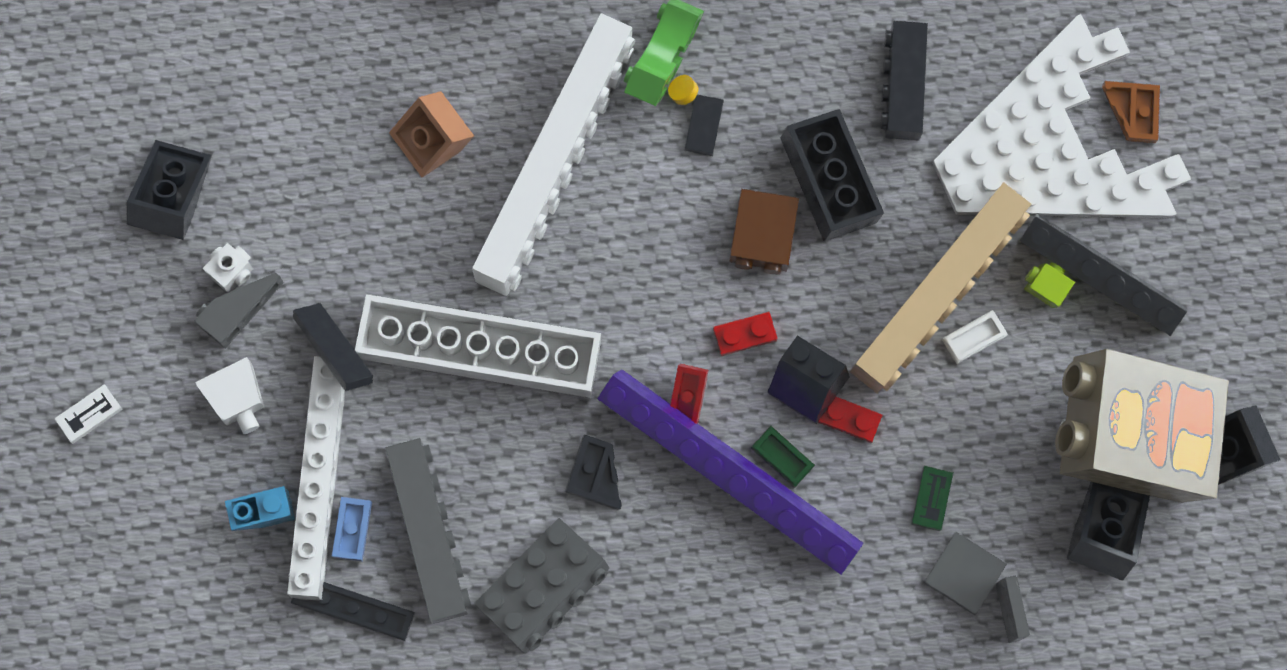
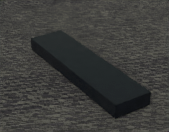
M321 303L293 310V319L345 391L373 384L372 373Z
M323 582L321 600L292 598L291 604L402 641H406L415 615L413 611Z

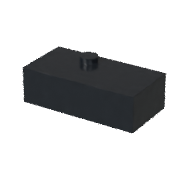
M837 109L788 125L785 128L780 139L823 241L825 242L876 224L883 216L884 211L841 110Z

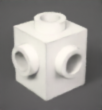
M227 243L223 248L218 247L212 252L209 257L210 261L203 267V270L228 293L233 291L237 285L239 287L244 285L251 277L250 272L253 268L248 262L251 257L240 246L234 249Z

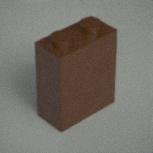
M741 189L729 262L735 263L736 268L750 270L752 266L764 268L763 271L769 274L778 275L781 274V271L787 272L799 198Z

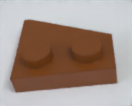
M1104 81L1102 89L1126 140L1156 143L1159 133L1160 85Z

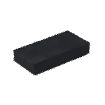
M697 94L694 100L684 151L713 156L724 103L723 99Z

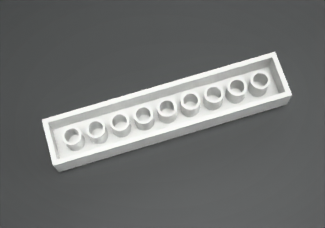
M602 13L600 14L472 268L476 283L504 296H508L510 290L515 291L522 278V275L519 274L522 265H529L535 252L532 249L536 238L542 239L547 228L545 223L548 213L552 215L555 213L560 202L558 198L561 188L566 189L573 175V173H570L573 163H580L585 152V148H583L586 137L589 139L593 137L598 125L595 122L598 113L604 114L610 102V98H608L610 89L618 87L622 78V73H620L623 63L628 65L635 51L632 48L635 39L632 38L631 26Z

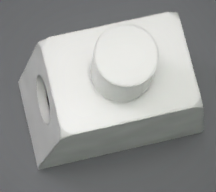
M247 357L195 382L226 425L237 421L243 434L253 432L260 427L253 413L264 408L253 365Z

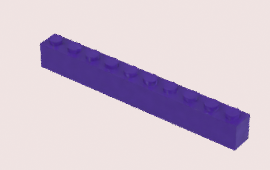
M621 369L613 374L597 399L840 575L843 574L864 544L702 426L691 421V418L677 408L674 409L670 406V403Z

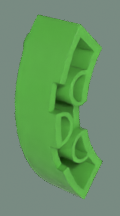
M670 0L667 4L663 3L657 14V19L660 21L646 50L634 67L630 66L626 72L623 82L627 83L624 93L654 106L660 102L667 91V88L664 87L665 84L668 85L671 79H674L683 60L678 55L680 51L685 53L688 45L691 43L704 14L703 10L680 0Z

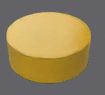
M680 75L670 83L668 94L676 104L686 105L697 96L698 85L690 76Z

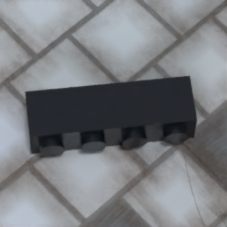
M893 21L891 29L885 31L884 47L889 48V57H884L883 74L888 75V85L883 84L882 102H887L886 112L881 113L880 129H885V138L919 141L923 134L928 23Z

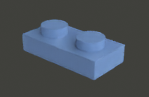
M341 497L332 551L333 558L363 562L372 506L370 500Z

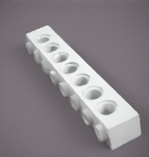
M314 356L287 591L291 598L316 601L322 599L323 582L325 580L345 390L319 356Z

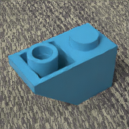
M285 486L225 501L232 531L265 528L295 520L289 491Z

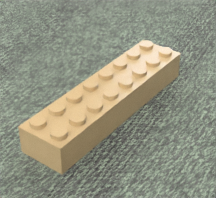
M1003 182L850 370V373L877 394L882 388L888 391L902 374L898 371V368L902 366L906 369L920 352L916 346L919 343L924 346L939 329L934 324L937 321L942 324L956 308L957 305L953 302L956 298L958 301H961L973 287L975 282L971 278L974 276L979 279L994 261L989 256L993 254L996 257L1012 239L1008 233L1011 232L1014 235L1029 218L1030 214L1026 211L1032 204Z

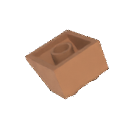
M441 91L419 97L389 132L421 177L426 176L461 152L474 137L473 133Z

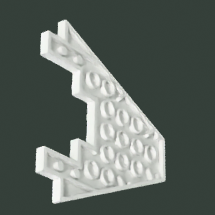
M1082 15L1076 16L933 161L932 164L956 215H977L1002 183L1005 182L1032 204L1026 211L1030 216H1036L1037 213L1041 216L1172 218L1176 216L1177 213L1166 191L1188 183L1191 180L1179 154L1126 174L1115 149L1088 159L1065 111L1090 100L1080 74L1129 55L1130 51L1119 28L1092 37Z

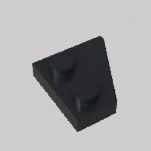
M583 435L565 489L566 493L613 509H621L622 503L618 492V476L614 465L613 444Z

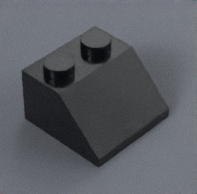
M797 335L781 357L767 393L817 424L850 376L845 364Z
M1256 405L1240 409L1225 416L1218 485L1281 460Z

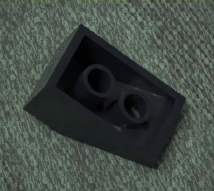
M155 140L126 202L127 225L184 240L196 209L212 155Z
M1090 482L1072 534L1067 559L1123 581L1137 563L1150 495Z

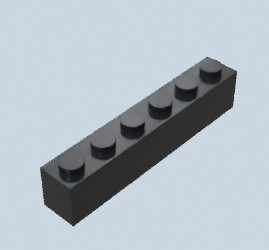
M1038 213L1020 239L1022 243L1169 336L1173 334L1187 313V307Z

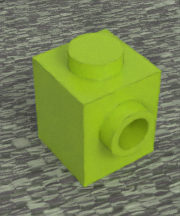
M1050 262V264H1040L1038 267L1034 265L1025 277V281L1028 283L1024 290L1051 308L1060 307L1075 282L1064 275L1066 271L1062 267Z

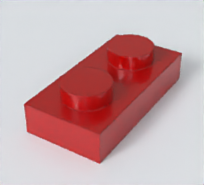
M770 311L713 327L721 356L778 340Z
M680 363L677 368L670 406L674 409L677 408L691 418V421L698 424L709 370Z
M835 397L818 423L872 443L883 415Z

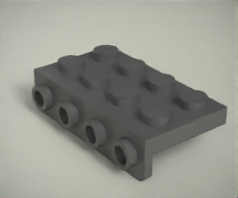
M558 518L474 604L526 654L538 648L543 642V636L551 628H557L563 622L565 614L572 607H577L584 601L586 592L593 585H599L606 578L609 566L593 548L565 522Z

